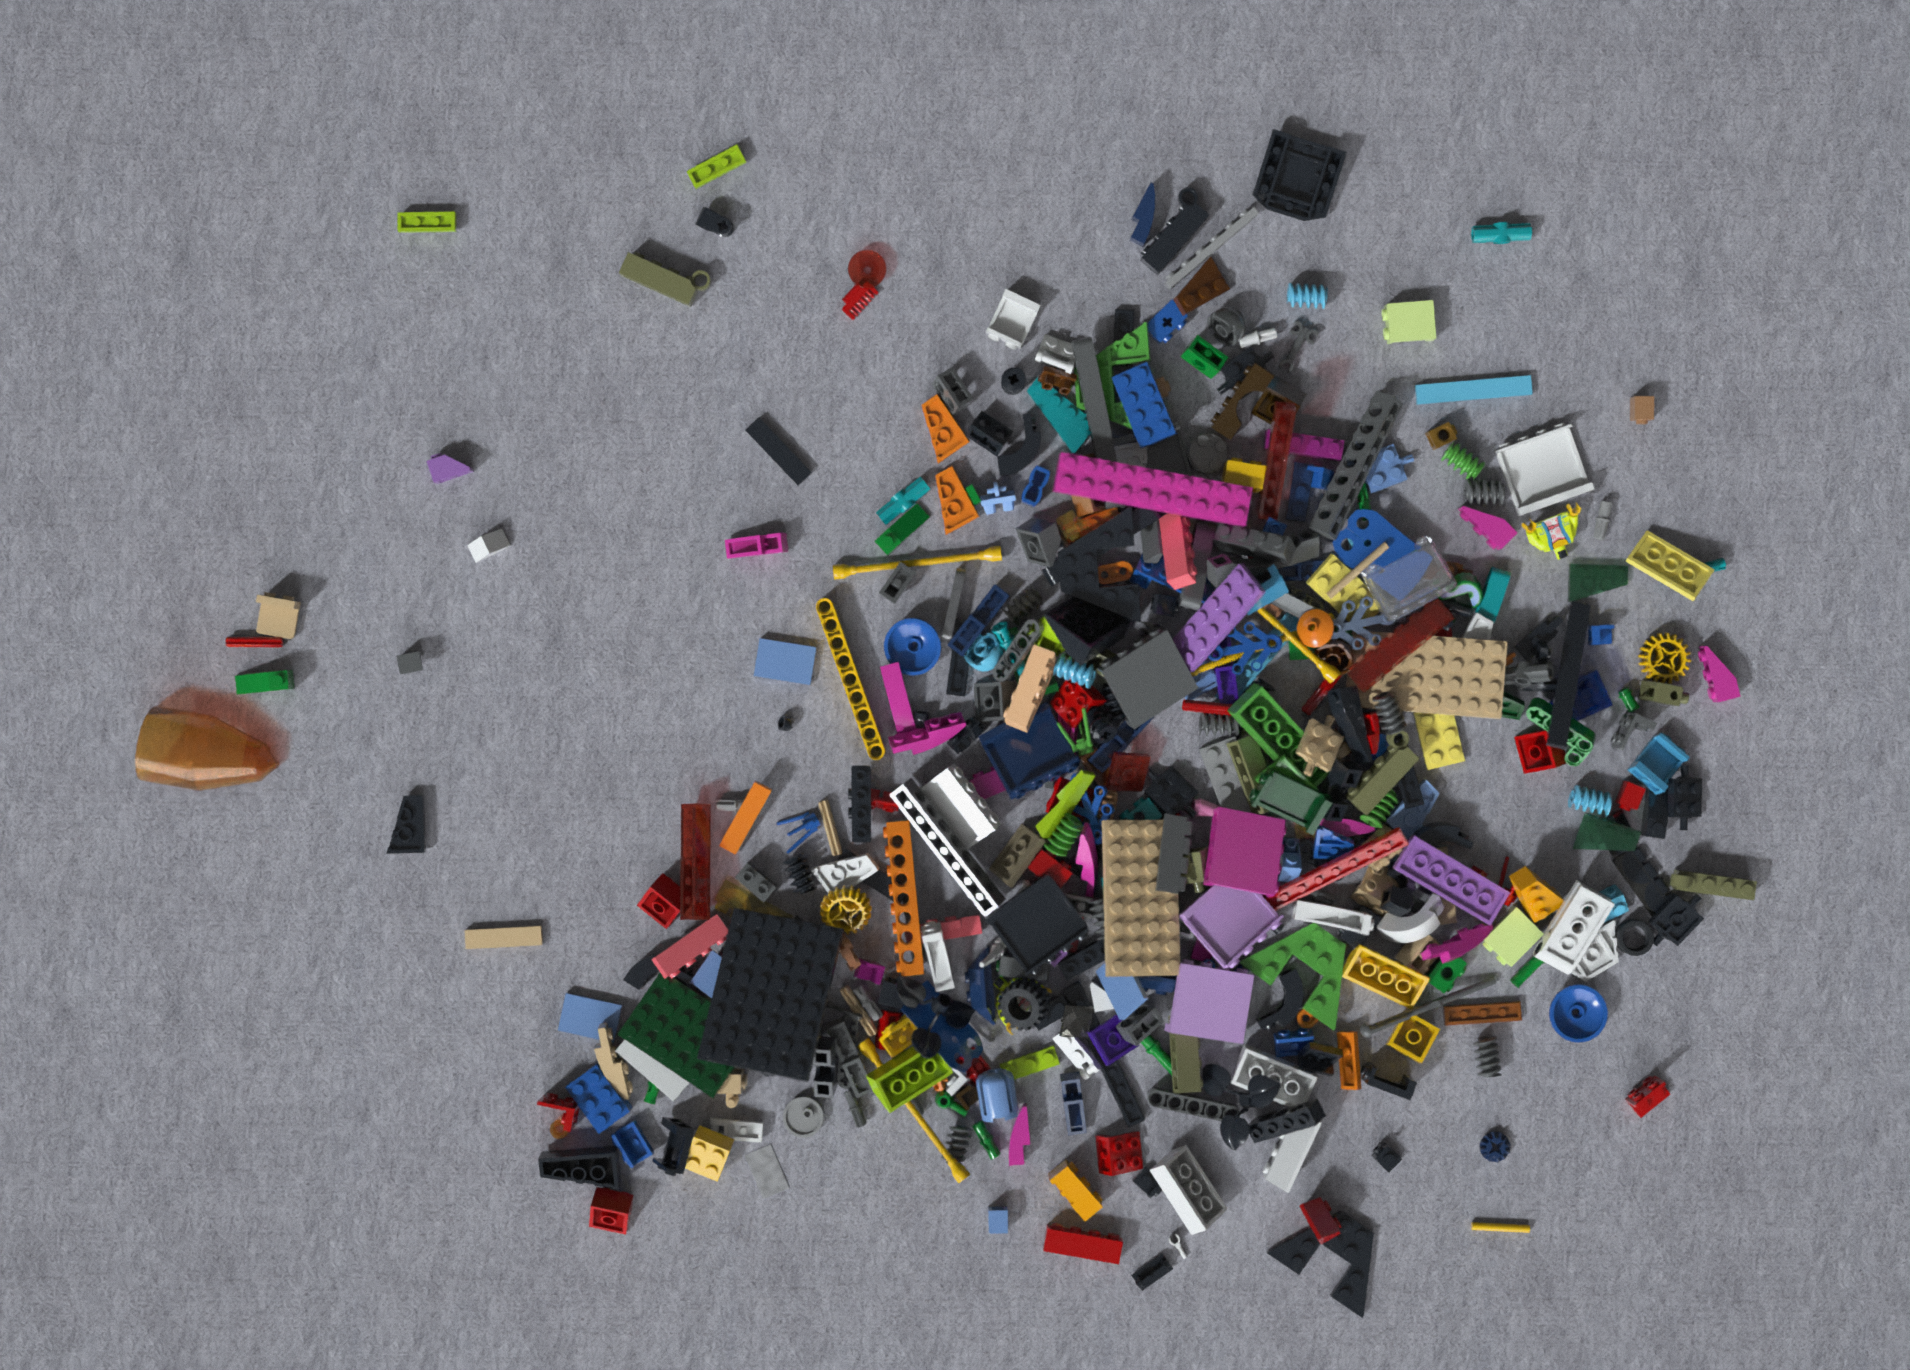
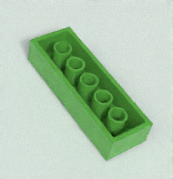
M1254 683L1227 711L1274 762L1285 754L1304 774L1308 763L1303 757L1296 754L1304 732L1262 686ZM1314 767L1312 776L1304 775L1317 787L1328 776L1330 771L1326 772L1319 767Z

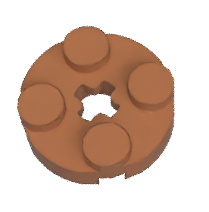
M844 933L840 953L845 961H847L846 964L849 970L852 971L858 968L861 963L852 950L854 948L849 938Z

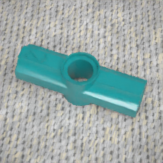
M1499 222L1492 225L1472 226L1471 230L1472 243L1493 242V244H1507L1511 241H1530L1532 237L1531 223L1510 224L1509 222Z
M920 476L907 488L897 492L876 514L887 525L901 513H905L914 506L916 501L931 489Z

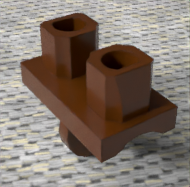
M1044 366L1041 374L1038 376V381L1041 382L1042 389L1052 390L1053 386H1058L1060 394L1068 395L1077 380V375L1065 372L1066 370L1059 367Z

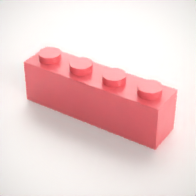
M1166 514L1159 519L1167 582L1177 590L1196 583L1195 575L1197 574V569L1193 562L1195 553L1191 547L1193 538L1189 532L1191 522L1189 517Z
M716 914L654 957L652 961L664 979L668 976L672 979L681 972L679 969L682 966L686 965V967H689L695 963V957L699 954L704 956L712 951L710 948L712 945L717 943L719 946L726 941L728 929L718 914Z

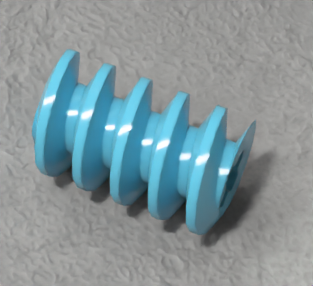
M1289 283L1286 301L1291 303V307H1294L1295 303L1298 302L1299 308L1302 307L1303 303H1306L1307 308L1313 303L1315 309L1321 303L1322 309H1325L1328 287L1326 286V289H1324V286L1320 284L1317 289L1316 285L1312 284L1309 289L1308 284L1305 283L1301 289L1300 283H1297L1295 288L1292 283Z
M1063 653L1056 662L1053 675L1057 673L1059 678L1064 676L1065 680L1071 679L1073 683L1078 681L1080 686L1085 684L1086 688L1089 689L1095 680L1097 671L1093 670L1094 664L1086 668L1087 662L1083 665H1079L1076 661L1073 663L1071 656L1065 660V653Z
M1576 785L1569 795L1568 807L1571 808L1572 804H1575V810H1578L1580 805H1582L1583 812L1590 807V813L1597 809V815H1601L1602 811H1604V815L1607 817L1612 805L1611 794L1609 792L1603 794L1601 790L1597 792L1595 789L1588 790L1587 787L1581 789L1579 785Z

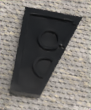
M424 795L403 796L397 822L386 854L426 852Z

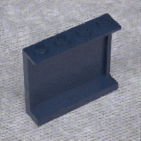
M1047 702L1039 705L1028 733L1006 725L1005 722L978 736L986 755L1011 800L1022 798L1026 792L1032 789L1037 790L1044 783L1055 781L1060 778V775L1066 772L1071 773L1080 766L1079 758L1075 756L1068 741L1057 726V722Z

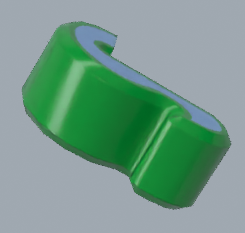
M1471 573L1457 574L1451 581H1448L1447 576L1440 577L1435 581V593L1440 600L1468 593L1473 609L1479 606L1482 601L1483 595L1480 582Z

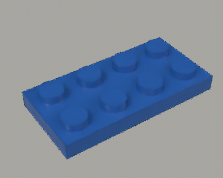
M1148 362L1111 377L1141 449L1177 434Z

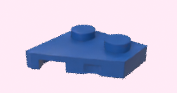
M1322 825L1318 826L1314 842V858L1336 859L1354 850L1353 839Z

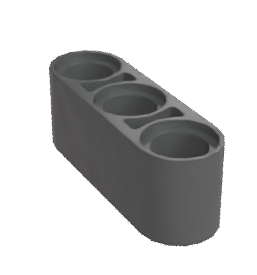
M1001 955L998 975L1048 981L1051 963L1047 964L1045 962L1040 966L1041 970L1036 974L1031 975L1030 973L1026 976L1025 971L1014 956Z

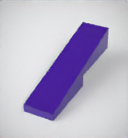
M1226 636L1218 646L1221 648L1231 647L1230 637ZM1217 650L1212 651L1213 657H1217L1219 655V652ZM1233 661L1214 668L1219 703L1234 704L1239 699L1236 675L1232 672Z

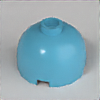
M986 633L987 635L985 636L980 635L967 651V655H964L967 663L978 671L986 672L994 669L1003 656V648L1000 647L998 638L992 633Z

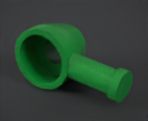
M946 1090L939 1091L935 1096V1103L939 1108H952L963 1117L967 1115L969 1110L966 1111L963 1106L955 1102L954 1096H951ZM946 1098L948 1102L943 1104L940 1100Z

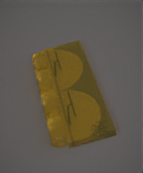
M726 879L715 897V900L718 902L714 908L724 914L728 912L729 908L733 910L737 908L792 918V915L767 901H761L756 895Z

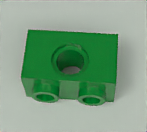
M1199 335L1188 344L1180 356L1210 379L1220 371L1228 359L1225 354Z
M1439 957L1425 975L1430 977L1428 982L1445 994L1446 991L1449 992L1454 987V980L1457 976H1462L1466 971L1465 966L1467 963L1459 957L1442 964ZM1445 967H1450V974L1444 977L1442 970Z

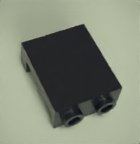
M1367 1061V1064L1362 1066L1360 1071L1361 1079L1367 1085L1411 1101L1417 1082L1411 1076L1403 1074L1400 1084L1375 1076L1377 1067L1372 1062Z
M662 1117L661 1124L669 1129L670 1132L663 1158H653L652 1162L657 1165V1168L664 1170L667 1175L676 1176V1173L684 1174L695 1129L681 1119Z

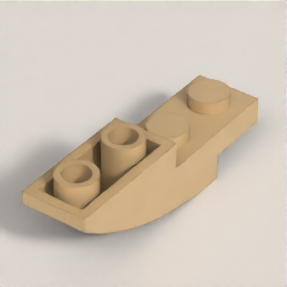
M607 1022L601 1023L598 1027L601 1043H596L594 1048L596 1058L611 1086L623 1099L628 1100L633 1092L632 1082L628 1081L627 1074H629L628 1064L624 1063L623 1057L615 1059L617 1052L615 1051L616 1046H612V1028H608Z

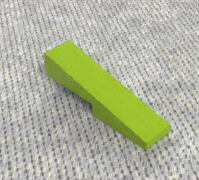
M1081 770L1057 794L1060 802L1035 826L1042 838H1056L1052 832H1059L1056 826H1063L1060 821L1062 818L1068 819L1064 814L1072 813L1095 777L1093 772Z

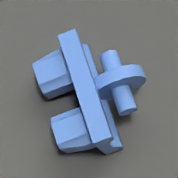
M997 481L993 482V488H987L986 495H980L981 505L984 506L987 515L996 513L995 504L999 503L1003 504L1004 511L1014 510V501H1016L1014 490L1006 491V486L998 487Z

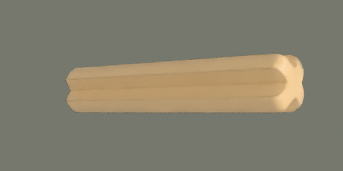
M820 801L818 805L832 855L842 854V849L829 801Z
M846 985L841 988L840 993L854 1013L863 1015L862 1020H859L867 1034L870 1037L875 1035L878 1029L864 1008H862L850 987Z

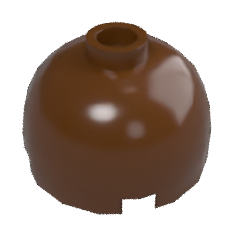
M1341 638L1330 639L1325 645L1316 648V656L1326 663L1335 666L1341 672L1339 676L1349 671L1353 662V650L1347 642Z

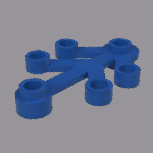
M1247 622L1244 625V631L1247 634H1254L1261 641H1251L1234 627V634H1228L1227 637H1233L1242 645L1225 648L1217 646L1214 650H1217L1219 655L1213 657L1210 654L1208 658L1212 661H1218L1222 656L1244 652L1239 661L1232 666L1233 674L1240 675L1243 672V667L1255 650L1263 649L1258 659L1251 663V669L1258 672L1262 669L1263 663L1269 654L1278 652L1281 649L1282 640L1277 634L1267 635L1256 628L1253 622ZM1252 625L1253 630L1247 631L1246 626ZM1270 640L1276 642L1274 647L1269 646ZM1255 662H1258L1260 664L1259 669H1255L1253 667V664ZM1240 666L1241 671L1235 672L1234 667Z
M1079 772L1074 773V774L1071 776L1070 781H1071ZM1103 785L1097 786L1094 789L1095 798L1093 803H1091L1086 790L1081 798L1084 807L1076 805L1073 812L1089 819L1096 844H1102V820H1109L1111 814L1114 813V806L1112 804H1104L1101 807L1103 815L1100 822L1097 819V813L1102 800L1107 795V788ZM1099 788L1103 790L1102 795L1099 794ZM1106 806L1110 808L1109 813L1106 812ZM1097 831H1099L1101 834L1100 838H1098L1096 835Z

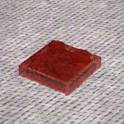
M1114 752L1105 787L1112 791L1142 792L1151 756L1145 753Z

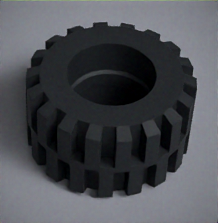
M1023 977L1022 979H1016L1002 991L998 999L1000 1003L998 1010H1001L1000 1016L1005 1018L1004 1022L1006 1024L1008 1022L1011 1024V1028L1017 1027L1019 1031L1033 1029L1049 1013L1051 1002H1048L1050 995L1046 994L1048 991L1046 987H1041L1042 983H1035L1033 978L1028 981L1027 977ZM1017 996H1022L1030 1002L1032 1012L1024 1011L1018 1005Z

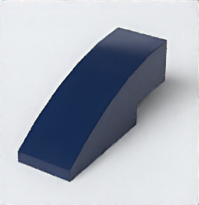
M1151 182L1132 217V220L1138 224L1130 237V241L1141 247L1146 242L1154 217L1155 189L1154 184Z
M1079 1072L1060 1074L1068 1136L1085 1134L1087 1129Z

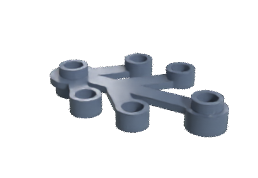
M1366 596L1361 598L1360 605L1350 622L1343 623L1348 612H1352L1355 609L1353 601H1345L1337 618L1333 620L1334 626L1337 627V632H1333L1331 639L1341 638L1350 644L1352 649H1362L1364 646L1363 640L1360 638L1354 639L1345 632L1353 630L1366 639L1371 646H1377L1382 641L1381 636L1372 634L1363 627L1379 623L1384 626L1391 625L1395 622V613L1391 610H1384L1380 612L1379 616L1361 619L1366 609L1373 605L1372 598ZM1365 599L1369 601L1368 606L1364 604ZM1347 603L1351 605L1350 610L1346 608ZM1387 614L1391 616L1390 621L1386 619ZM1373 637L1377 638L1376 644L1373 642ZM1355 641L1360 643L1359 647L1355 646Z

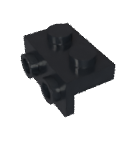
M1309 1042L1298 1052L1299 1069L1333 1076V1065L1343 1057V1050L1333 1046Z

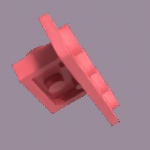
M979 915L961 918L948 916L942 921H937V919L926 920V923L930 921L940 922L945 940L982 934ZM925 923L920 924L921 943H924L921 926H925ZM905 931L906 942H910L913 939V935L909 931Z

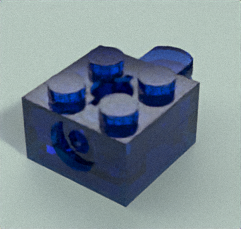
M1591 670L1579 675L1572 718L1577 721L1613 706L1598 670Z

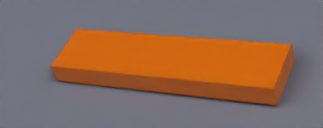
M756 780L754 781L719 844L720 847L736 855L770 795L771 788Z

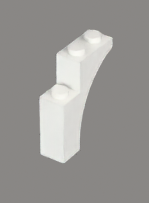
M1300 899L1294 903L1292 918L1295 920L1333 926L1369 935V930H1373L1374 919L1367 912Z
M936 921L927 922L925 926H921L922 938L935 990L938 992L955 988L940 922L936 923Z

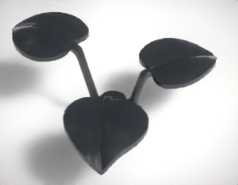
M901 975L897 978L896 993L902 1004L914 1009L919 1003L921 1005L932 1003L931 1009L936 1015L927 1030L917 1028L911 1035V1043L915 1050L922 1057L932 1058L939 1052L942 1044L939 1034L931 1032L938 1017L942 1014V1016H946L948 1025L956 1029H962L969 1023L975 1010L966 1003L951 1000V997L946 993L939 994L937 998L931 997V999L923 1001L926 998V990L920 982Z
M1208 1064L1203 1068V1088L1207 1094L1216 1097L1220 1096L1225 1090L1240 1096L1239 1103L1243 1109L1236 1113L1235 1117L1226 1115L1220 1125L1221 1136L1226 1145L1232 1150H1237L1245 1143L1250 1134L1248 1122L1244 1118H1239V1116L1244 1112H1248L1249 1108H1264L1268 1106L1277 1096L1281 1083L1265 1075H1255L1248 1083V1091L1250 1093H1243L1226 1087L1231 1083V1076L1224 1067L1217 1064Z

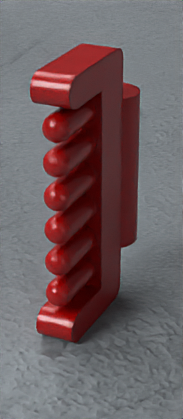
M866 282L863 286L856 283L842 298V301L846 304L842 311L851 320H855V316L859 315L858 312H862L858 306L865 309L864 305L867 306L868 302L872 301L871 298L874 299V295H878V291L869 282Z

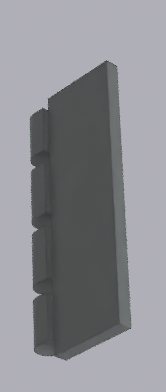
M1164 814L1155 891L1178 894V891H1185L1187 878L1180 877V874H1187L1189 858H1184L1183 855H1190L1191 839L1185 838V835L1192 836L1193 822L1187 821V817Z

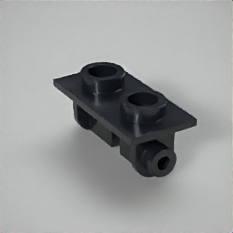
M974 716L965 721L966 726L947 742L957 754L963 753L972 744L967 739L969 736L975 741L984 732L983 729L985 727Z
M1162 1253L1131 1276L1135 1280L1136 1285L1143 1291L1173 1270V1267Z

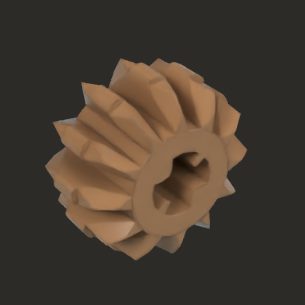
M1107 788V795L1102 800L1097 813V819H1101L1103 815L1101 807L1108 803L1114 806V813L1111 814L1109 820L1114 819L1118 800L1117 791ZM1102 789L1099 790L1100 795L1103 794ZM1106 806L1107 813L1110 812V808L1108 806Z

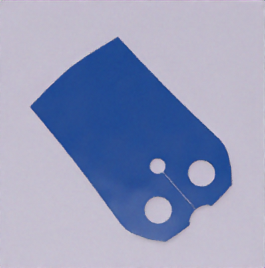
M1367 509L1356 510L1347 520V528L1340 531L1336 540L1332 542L1334 551L1341 562L1354 569L1385 542L1389 548L1360 574L1401 601L1418 583L1433 557L1402 534L1376 511ZM1360 517L1368 519L1369 525L1366 529L1358 528L1357 520ZM1346 538L1353 541V548L1349 551H1345L1341 547V542ZM1365 540L1371 541V545L1369 547H1366L1364 545Z
M928 980L922 983L926 990V998L923 1001L931 999V997L937 998L940 993L936 992L932 984ZM919 1003L914 1009L903 1005L901 1009L917 1028H924L926 1030L936 1015L931 1009L932 1003L925 1005ZM941 1014L931 1029V1032L939 1034L942 1044L938 1053L953 1069L966 1072L972 1066V1059L979 1058L983 1051L980 1036L969 1023L962 1029H956L948 1025L946 1016L944 1017ZM953 1036H955L958 1039L957 1043L953 1042ZM971 1038L976 1042V1049L972 1050L967 1046V1039ZM956 1053H960L964 1057L963 1064H958L955 1061L954 1055Z

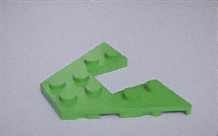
M1144 322L1143 325L1127 333L1123 338L1115 341L1096 355L1108 418L1110 421L1130 429L1132 427L1122 402L1116 403L1115 386L1111 377H1114V365L1151 361L1147 322ZM1076 367L1074 368V374L1077 375V380L1075 381L1076 404L1078 408L1085 410Z
M1312 923L1239 962V964L1264 982L1272 985L1290 957L1294 955L1323 976L1302 1006V1009L1330 1029H1336L1346 945L1322 927Z

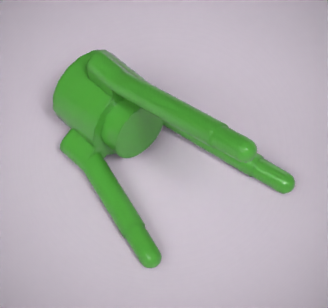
M1082 708L1085 731L1082 721H1080L1079 729L1082 739L1076 741L1077 745H1075L1061 723H1057L1060 731L1071 745L1073 752H1078L1079 756L1094 751L1086 708Z

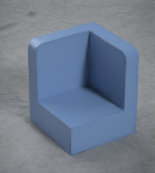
M1007 1206L988 1207L989 1233H1008Z

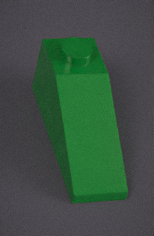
M915 504L874 542L889 556L930 517L918 504Z
M293 670L235 676L237 695L295 689Z

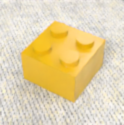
M1231 458V460H1227L1224 463L1221 482L1252 487V492L1259 493L1263 489L1266 466H1262V462L1250 461V463L1242 462L1243 459Z
M1415 1015L1406 1021L1396 1024L1385 1044L1412 1060L1422 1063L1440 1029Z
M699 1125L691 1143L685 1169L718 1182L735 1139Z

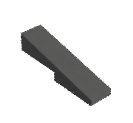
M844 1017L827 1023L826 1030L830 1037H835L836 1052L856 1097L859 1098L873 1092L865 1076L868 1073Z

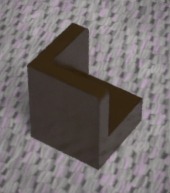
M972 1081L956 1091L955 1096L966 1111L979 1100L977 1088Z

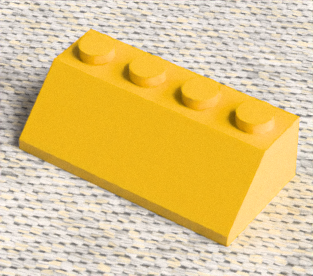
M1361 944L1351 951L1343 965L1342 977L1409 1009L1414 1007L1430 980V977Z

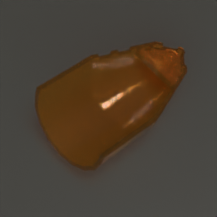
M154 706L145 716L139 732L135 755V768L139 780L196 791L261 782L278 768L279 762L275 759L266 743L220 720L214 715L162 706Z

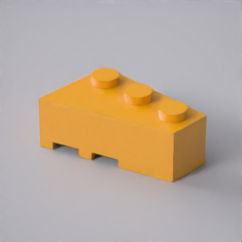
M1524 866L1509 876L1522 908L1534 923L1546 918V916L1559 909L1562 905L1564 898L1560 893L1528 867Z
M1065 1159L1048 1173L1049 1181L1057 1186L1060 1194L1066 1197L1074 1210L1084 1221H1087L1103 1208L1101 1202L1103 1199L1097 1191L1093 1193L1089 1188L1091 1184L1085 1176L1082 1178L1079 1176L1077 1166L1072 1161L1069 1163Z

